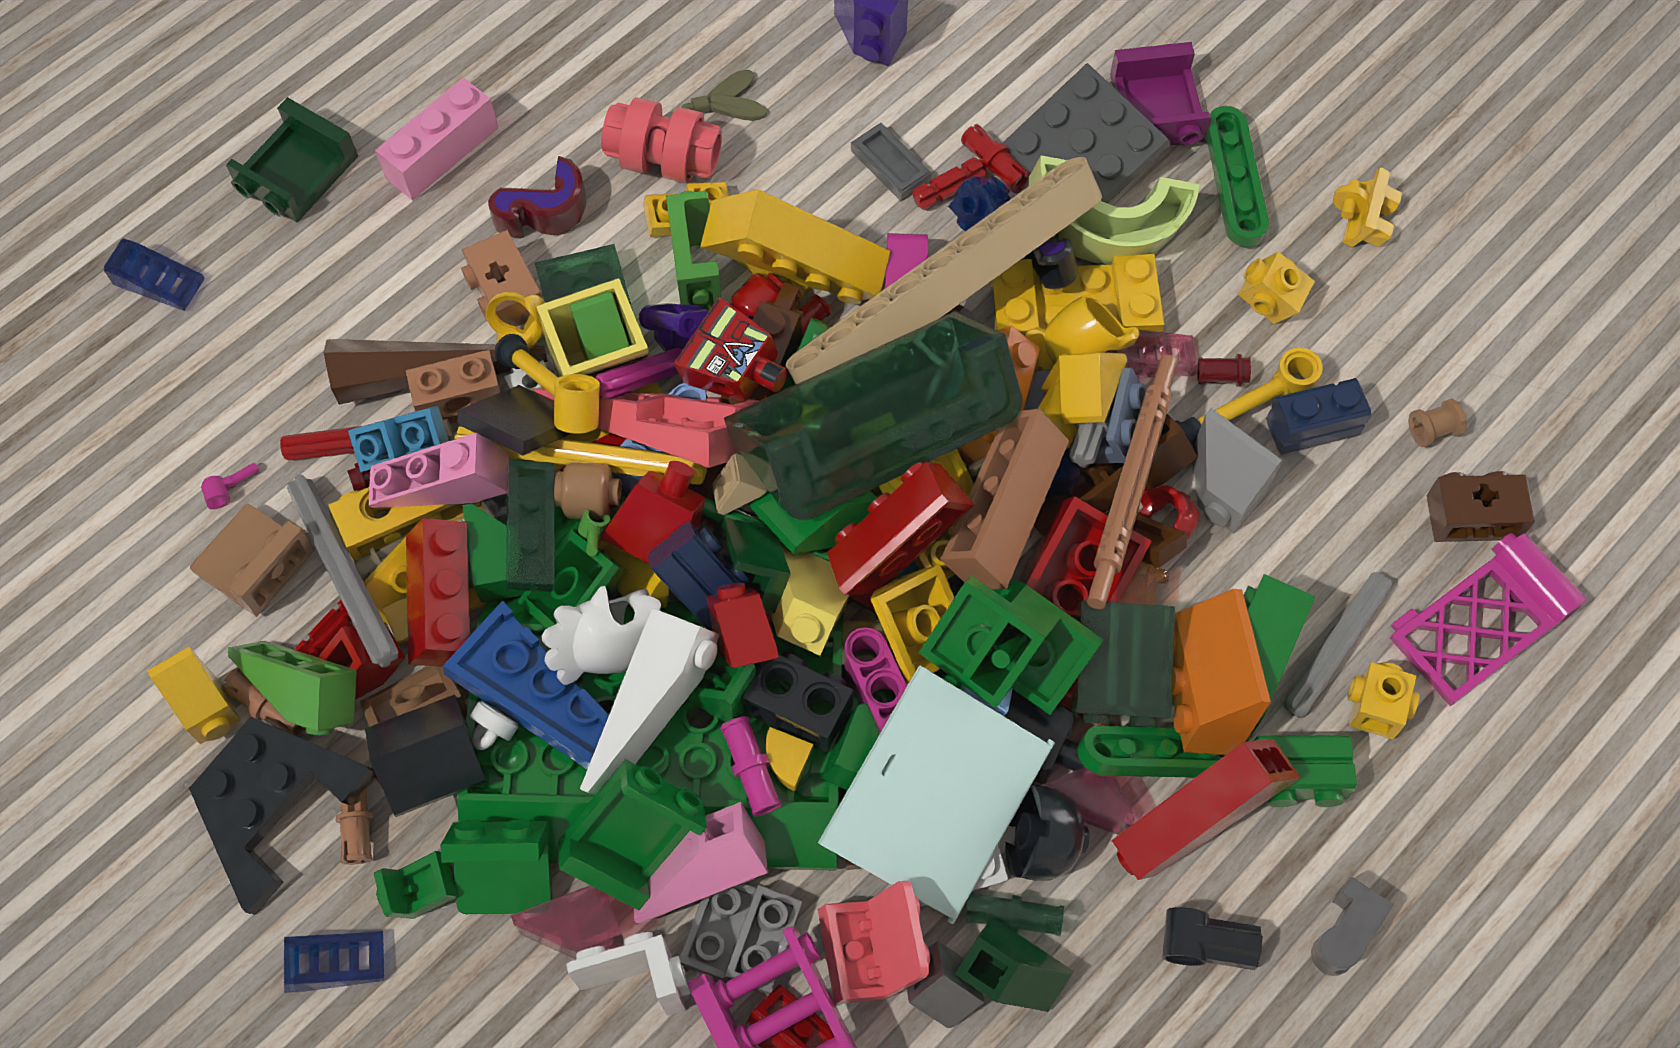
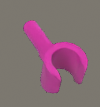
M252 463L224 478L221 476L205 478L201 489L207 507L214 510L227 505L230 502L227 490L258 473L259 468L257 465Z

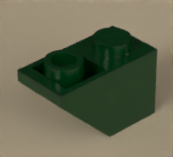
M991 917L974 941L955 975L997 1003L1049 1012L1074 971Z

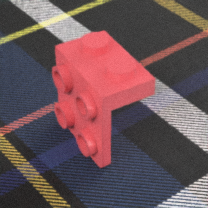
M898 881L868 901L831 903L817 909L835 1005L886 1000L928 976L930 953L923 941L919 921V900L914 894L910 881Z

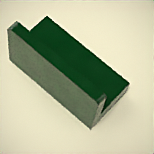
M725 518L722 529L734 568L748 573L751 578L749 581L750 585L760 594L764 610L775 613L791 575L778 537L769 527Z

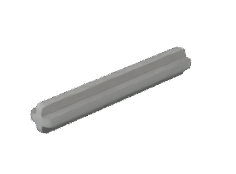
M1379 572L1371 573L1284 702V707L1287 711L1299 718L1306 716L1391 589L1392 582L1389 578L1384 577Z

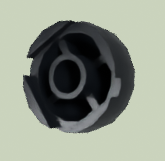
M1031 785L1009 826L1015 827V845L1005 841L1007 866L1012 876L1033 881L1056 879L1068 873L1075 866L1080 855L1087 851L1090 833L1088 827L1084 824L1081 811L1071 797L1064 792L1049 787Z

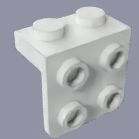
M652 932L638 933L626 938L624 946L605 951L604 946L587 948L576 954L577 960L566 964L568 975L580 990L590 989L650 971L657 999L667 1016L685 1011L682 996L691 994L687 985L688 980L684 966L681 964L679 956L672 957L662 934L653 937Z

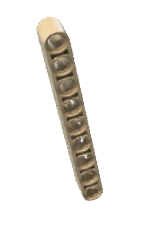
M1076 157L1061 163L794 353L787 360L786 368L807 404H817L832 397L1098 204L1102 199V194L1087 159Z

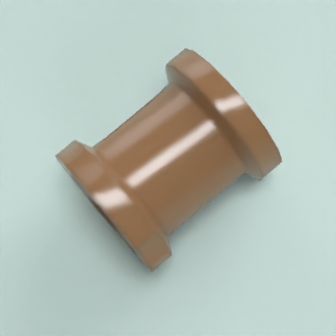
M1453 398L1443 401L1441 407L1425 412L1418 409L1409 414L1408 423L1411 435L1421 447L1430 446L1434 439L1449 434L1455 437L1463 435L1467 429L1464 410Z

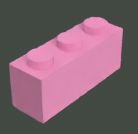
M464 77L375 150L385 179L413 201L498 129L491 99Z

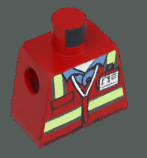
M718 297L674 362L683 383L741 402L750 399L759 384L773 392H778L783 387L788 375L787 368L774 362L778 351L772 336L720 297Z

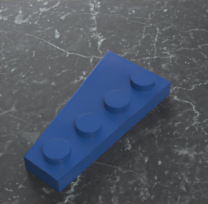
M502 600L443 665L444 675L588 769L609 715L585 689L581 690L575 682L564 685L557 678L558 670H550L544 662L547 652L539 645V639L528 627L524 628L515 619L513 611Z

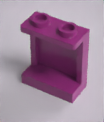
M1192 42L1115 50L1110 72L1112 86L1169 139L1170 145L1182 144L1188 146L1197 142H1205L1211 117L1209 112H1202L1191 67L1195 53Z

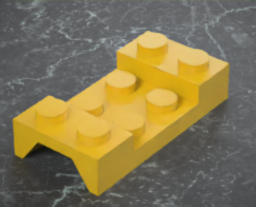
M1154 254L1113 256L1112 263L1109 265L1077 266L1079 271L1077 279L1068 287L1058 290L1044 287L1035 269L1032 267V259L1019 260L989 282L993 293L995 331L1012 326L1025 336L1028 330L1036 327L1046 329L1051 320L1063 308L1084 295L1098 300L1116 317L1124 328H1138L1140 334L1135 343L1159 342L1164 328Z

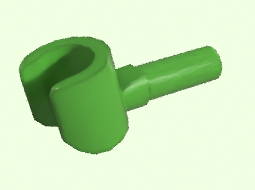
M586 509L578 526V532L582 538L587 540L586 553L594 556L598 551V541L601 540V536L610 522V516L605 514L601 523L594 522L589 517L590 510Z

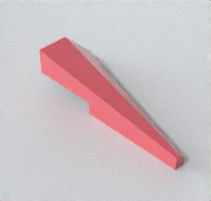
M543 387L534 388L536 393L554 400V396ZM626 392L610 399H602L599 396V425L597 428L710 468L728 462L732 455L739 453L760 412V401L748 399L745 402L732 405L722 403L721 398L708 397L704 401L683 398L680 395Z

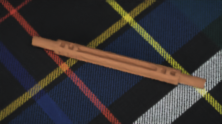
M1163 355L1161 357L1154 382L1147 387L1094 560V566L1097 570L1087 599V604L1094 609H1103L1105 607L1114 575L1121 571L1172 398L1170 386L1177 366V359L1172 355Z

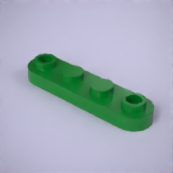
M1220 106L1210 113L1211 122L1206 139L1224 226L1228 238L1233 243L1242 247H1253L1260 244L1265 238L1269 227V218L1246 116L1239 109L1232 106ZM1241 228H1247V229H1249L1250 231H1245V230H1243V229H1241Z
M1094 726L1086 732L1077 747V754L1081 763L1089 771L1101 776L1196 778L1225 756L1184 752L1180 733H1177L1175 728Z

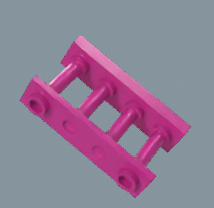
M791 926L784 929L782 932L790 946L788 949L727 982H724L722 979L716 982L714 976L702 974L687 982L717 1048H756L757 1044L822 1010L835 1037L815 1048H857L814 963L821 959V956L808 932L800 935L799 931ZM800 966L812 990L811 993L748 1027L744 1024L737 1026L729 1010L735 1006L734 1000L794 967Z

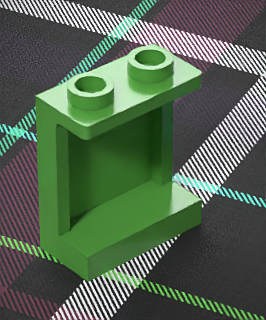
M683 191L679 194L666 195L680 304L700 305V309H711L718 297L722 298L718 262L711 261L692 264L690 247L701 245L710 210L708 192Z

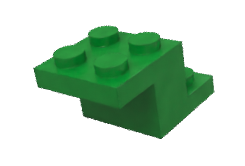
M971 575L965 581L918 653L994 708L998 707L1007 693L1013 688L1051 715L1104 639L1027 585L1010 603Z

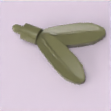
M750 70L733 73L717 85L708 95L691 98L690 103H685L681 106L682 108L699 112H707L711 109L716 113L749 121L760 120L767 115V110L760 103L738 97L752 84L754 73Z

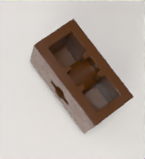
M1495 471L1484 476H1466L1461 472H1452L1438 477L1426 495L1434 542L1500 541L1509 533H1513L1516 537L1523 533L1526 534L1535 523L1526 475H1509L1505 471Z

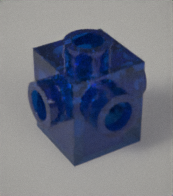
M972 176L959 186L956 191L957 196L948 207L958 217L956 222L960 228L967 231L1011 199L1008 195L1010 190L1005 183L996 177Z

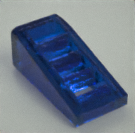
M126 238L121 239L104 265V272L113 285L185 311L205 279L203 274ZM146 266L149 267L143 278H140ZM162 273H166L158 286L155 285L161 277ZM178 278L183 279L174 294L169 292Z
M383 931L284 937V993L306 992L384 981ZM369 946V969L359 970V947ZM349 948V971H339V950ZM329 951V972H319V952ZM309 954V973L299 974V955Z

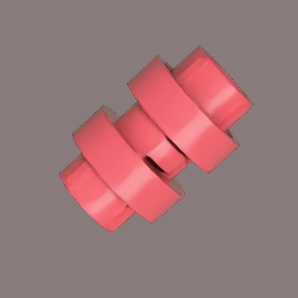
M638 97L633 98L630 105L618 102L609 107L601 135L602 151L606 156L618 158L622 169L647 174L652 163L661 165L663 178L687 184L693 176L706 179L714 174L722 144V130L718 125L704 122L703 112L677 107L670 118L662 116L661 103Z

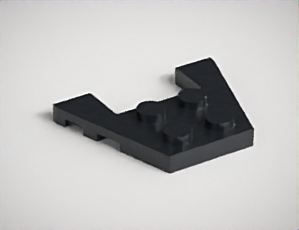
M252 717L189 787V790L241 908L245 913L256 915L284 881L254 852L255 847L315 778L341 803L351 805L376 776V773L369 766Z

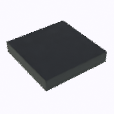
M521 385L458 410L457 424L522 456L572 434L561 431L554 425V400Z

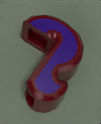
M558 156L555 189L502 187L497 189L488 200L489 211L496 230L499 233L508 230L510 236L515 238L523 236L522 227L525 225H529L542 234L549 235L570 231L581 221L586 207V193L580 169L571 159Z

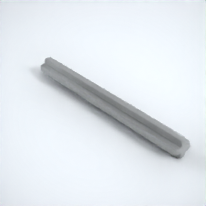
M297 475L294 481L288 483L287 490L372 663L379 664L381 667L390 666V662L398 658V649L313 481L306 479L304 475Z

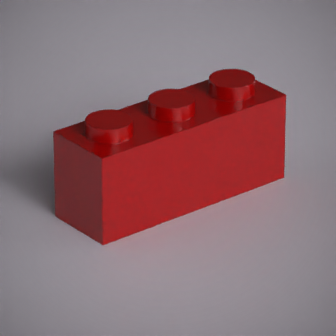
M422 518L406 535L408 665L443 667L449 658L470 637L467 522Z

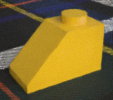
M190 647L183 649L147 670L151 680L186 731L200 745L206 741H213L223 737L230 731L231 726L241 721L227 694L222 690L217 677Z

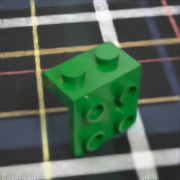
M517 819L482 822L466 820L452 823L440 844L442 863H454L455 887L458 893L456 904L460 913L466 915L541 914L550 910L553 898L548 821Z

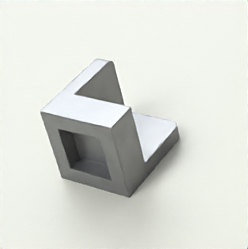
M937 940L928 948L930 953L928 976L907 988L908 1001L911 1005L946 1028H952L984 1003L983 993L955 975L964 958Z

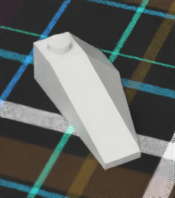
M654 608L651 609L581 784V790L597 794L625 759L634 764L637 763L700 683L705 671L713 664L717 655L716 643L720 634Z

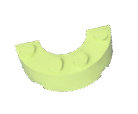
M1041 155L1029 176V186L1067 160ZM1160 177L1143 203L1134 207H1115L1100 201L1093 208L1059 231V240L1063 237L1070 239L1075 256L1103 265L1111 264L1113 256L1155 254L1171 240L1192 212L1198 197L1200 184Z

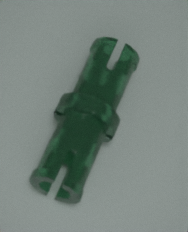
M971 892L968 898L966 923L986 925L991 917H993L1016 933L1020 929L1054 934L1061 937L1065 905L1057 906L1022 901L1021 895L1014 894L1012 899Z

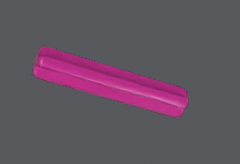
M674 348L598 374L596 379L600 383L599 394L601 398L610 399L679 374L674 362L682 352L681 349Z

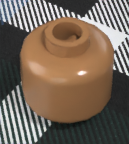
M570 462L566 465L563 472H557L554 484L555 506L562 507L567 518L582 519L585 510L588 509L590 510L589 517L591 520H602L605 514H610L612 505L619 506L621 503V479H613L612 470L605 463Z

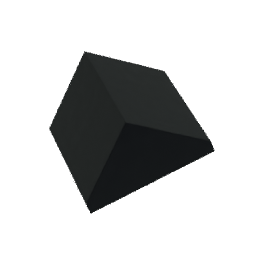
M455 694L365 728L370 762L395 817L487 782Z

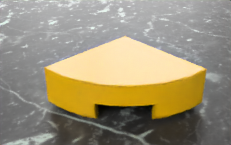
M770 727L766 738V753L770 767L784 786L795 791L814 750L813 744Z

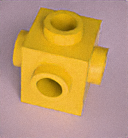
M1278 251L1264 259L1257 258L1247 267L1243 274V278L1246 280L1238 295L1250 304L1256 313L1263 315L1270 322L1276 324L1300 312L1315 281L1299 269L1290 258L1285 257Z
M1371 662L1361 676L1354 675L1350 684L1347 700L1354 702L1348 726L1393 740L1405 727L1407 719L1411 720L1416 712L1419 702V693L1413 692L1416 675L1404 672L1400 666L1393 663Z

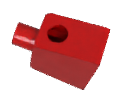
M670 461L664 475L655 471H648L634 486L603 532L601 539L650 564L647 557L649 552L664 539H668L670 534L686 521H690L699 531L705 498L688 489L695 473L694 470L683 462Z

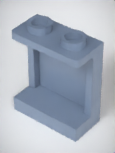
M1133 368L1122 369L1114 406L1108 421L1107 435L1102 439L1093 464L1125 463L1146 393L1145 385L1140 383ZM1051 370L1036 371L1026 410L1038 409L1046 395L1041 390V387ZM1075 437L1070 447L1065 450L1060 465L1077 464L1070 460V451Z

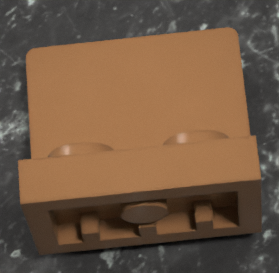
M246 504L190 565V569L195 575L257 617L315 550L300 527L289 520L281 526L252 505Z

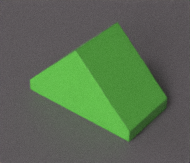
M611 291L569 305L579 346L586 361L629 347Z

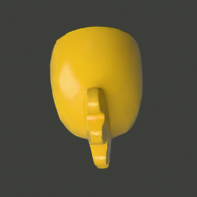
M1084 295L1063 308L1051 320L1046 329L1036 327L1028 330L1025 337L1040 348L1038 367H1042L1043 371L1052 370L1061 353L1074 355L1127 349L1135 344L1140 333L1136 327L1124 328L1116 317L1098 300Z

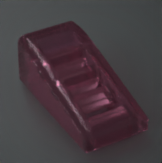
M1139 330L1140 334L1133 346L1123 350H1108L1105 352L1125 354L1128 359L1125 368H1133L1138 378L1155 377L1160 362L1157 359L1156 349H1160L1162 357L1163 355L1173 356L1172 348H1177L1179 362H1177L1173 377L1194 376L1198 372L1193 335ZM1139 349H1143L1144 358H1140Z

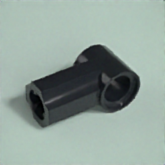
M1169 908L1166 910L1162 958L1167 962L1186 966H1201L1207 962L1255 970L1258 967L1262 952L1263 936L1261 934V926L1209 918L1208 913L1193 908Z

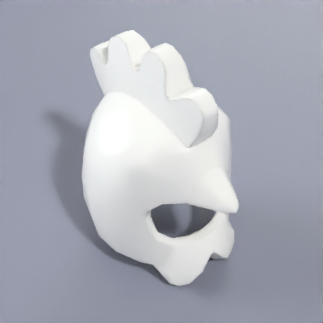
M601 586L589 601L576 607H558L554 612V617L557 621L556 625L548 627L542 634L543 643L551 648L545 654L544 662L550 670H558L557 678L564 685L576 681L583 672L596 674L626 672L652 608L660 611V601L648 596L649 592L647 589L636 590L624 597L608 601L606 587ZM630 603L635 612L634 619L623 624L625 610Z

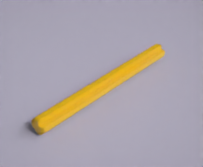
M459 426L455 439L474 434V432ZM559 439L524 456L493 442L509 452L510 458L565 466L570 462L605 463L610 466L614 473L642 477L648 471H655L664 475L670 461H680L689 465L695 473L690 484L697 485L704 482L707 467L672 454L568 439Z

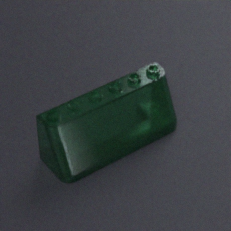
M953 312L728 415L723 419L731 441L781 509L794 519L809 520L903 475L918 462L923 464L926 461L930 462L1011 423L1021 410L1022 394L1006 335Z

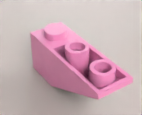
M474 433L372 465L370 470L368 506L380 508L475 503L508 493L509 452L480 434Z
M741 802L706 815L707 829L701 836L689 831L650 877V898L640 910L634 908V921L636 924L654 917L663 916L672 910L698 900L706 899L715 893L741 883L749 882L756 877L768 873L765 840Z

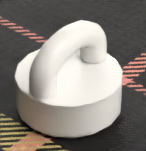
M484 701L478 702L469 715L479 723L472 738L473 745L478 750L489 748L498 736L510 741L518 729L517 722Z

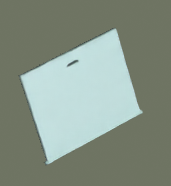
M919 665L818 843L891 885L898 881H910L918 900L949 917L947 922L954 924L1055 742L1049 739L1046 743Z

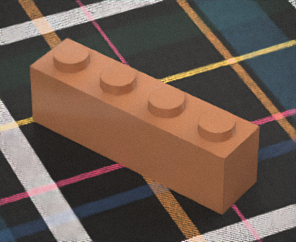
M1040 409L1005 413L968 496L975 506L957 521L940 559L964 582L972 575L990 589H1007L1014 574L1019 558L1069 443V440Z

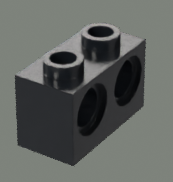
M783 652L781 655L778 654L779 658L762 661L742 697L744 713L791 736L809 742L814 747L828 753L853 706V689L849 688V684L836 674L824 672L821 675L806 668L807 664L791 653ZM775 681H785L792 686L788 692L781 695L773 694L767 689ZM824 700L831 703L834 708L828 714L818 715L813 713L809 707L816 701Z

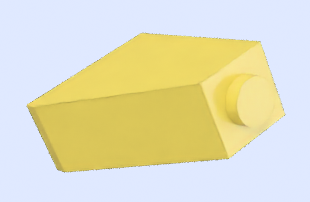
M779 539L791 575L776 612H770L776 634L784 640L817 655H821L845 609L850 595H844L839 589L829 561L809 552L793 554Z

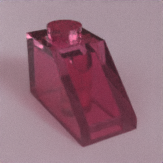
M592 886L584 887L511 915L514 926L522 936L573 959H576L578 952L587 948L604 946L605 951L624 945V937L610 896Z

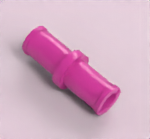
M742 716L724 723L720 729L725 736L735 763L732 766V771L735 778L741 779L752 808L753 816L765 815L780 808L782 805L781 800L777 796L767 767L770 765L767 754H761L750 725L749 717Z

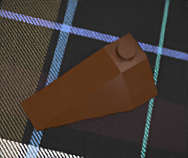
M1168 414L1165 418L1144 490L1156 488L1166 483L1198 458L1183 429ZM1124 463L1089 464L1087 468L1080 467L1078 464H1063L1055 473L1033 526L1043 537L1061 502L1074 496L1103 513L1110 510Z

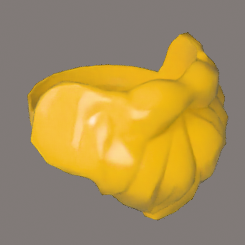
M503 292L495 295L486 307V320L490 327L497 332V343L505 335L517 334L526 341L529 349L533 348L544 333L537 310L538 305L546 303L544 299L536 294L524 296L517 292ZM507 300L521 303L530 313L523 329L501 321L496 314L497 305Z

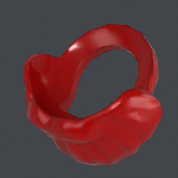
M1168 485L1144 490L1141 499L1143 508L1138 514L1151 518L1153 514L1171 503L1179 511L1173 528L1186 532V539H1189L1197 527L1200 517L1197 505L1194 501H1191L1190 496Z

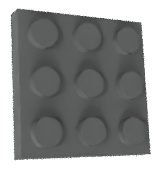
M1088 63L1003 142L1009 148L1013 159L1028 170L1030 174L1041 155L1064 160L1076 157L1086 158L1101 191V201L1107 204L1170 146L1169 139Z

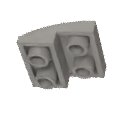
M743 883L702 899L679 957L681 964L688 969L714 976V978L722 979L726 982L786 950L788 942L782 931L790 926L794 927L803 901L760 885L754 888ZM776 978L754 990L770 994Z

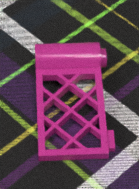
M1513 533L1506 535L1491 549L1496 554L1494 558L1420 614L1412 608L1391 624L1395 632L1389 639L1450 707L1552 628L1565 621L1588 600L1525 533L1518 537ZM1487 575H1490L1502 587V601L1477 598L1478 582ZM1470 589V597L1461 596ZM1510 597H1511L1516 603L1510 602ZM1449 604L1469 606L1468 627L1444 624V608ZM1477 607L1501 610V630L1476 628ZM1509 611L1526 613L1538 627L1529 634L1509 632ZM1437 614L1436 623L1427 622L1429 619H1431L1433 616ZM1416 629L1435 631V653L1417 650L1406 637ZM1443 633L1467 635V657L1442 654ZM1476 637L1499 639V657L1495 660L1475 658ZM1508 641L1517 642L1515 645L1508 649ZM1428 661H1434V668ZM1442 662L1466 665V682L1455 691L1441 677ZM1474 666L1483 667L1481 671L1474 675Z

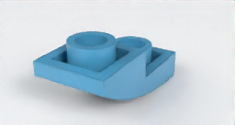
M439 406L348 430L360 472L371 470L372 465L449 441Z

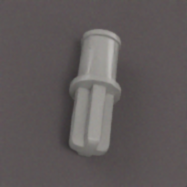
M1116 393L1105 422L1076 423L1078 431L1070 451V460L1077 463L1080 467L1087 468L1089 464H1093L1096 460L1102 439L1107 435L1108 421L1114 406Z

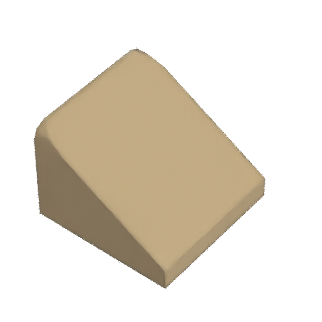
M737 453L731 456L712 483L716 509L722 515L761 497L768 490L764 466L758 461Z

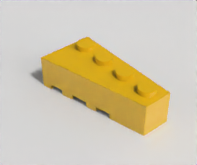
M759 189L712 200L700 248L804 283L808 287L838 295L837 298L840 301L855 305L861 304L862 300L872 299L881 292L890 250Z

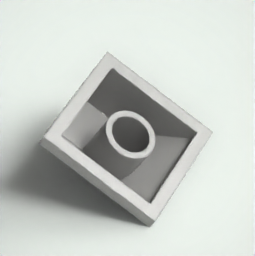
M1210 408L1205 414L1193 446L1198 456L1192 462L1198 505L1212 523L1220 527H1226L1234 533L1265 498L1282 460Z

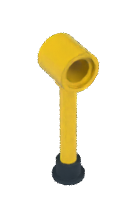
M508 334L498 341L495 347V357L500 364L514 369H521L554 396V425L557 429L568 433H587L598 427L600 383L596 378L583 374H568L558 378L531 356V351L521 336Z
M1290 349L1282 356L1271 381L1215 409V411L1228 421H1231L1276 396L1279 397L1316 388L1323 371L1322 361L1315 352L1309 349ZM1290 373L1300 374L1304 379H1296ZM1205 415L1198 419L1190 417L1183 422L1175 421L1183 429L1192 447Z

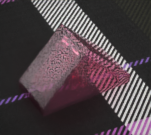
M1083 767L1045 785V787L1064 792L1071 797L1077 804L1083 815L1084 822L1119 835L1134 823L1135 815L1115 776L1097 775Z

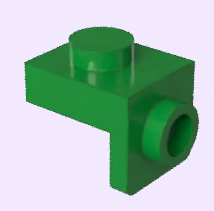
M434 851L399 870L382 868L374 872L377 900L386 917L415 919L458 897L450 863H442L440 851Z

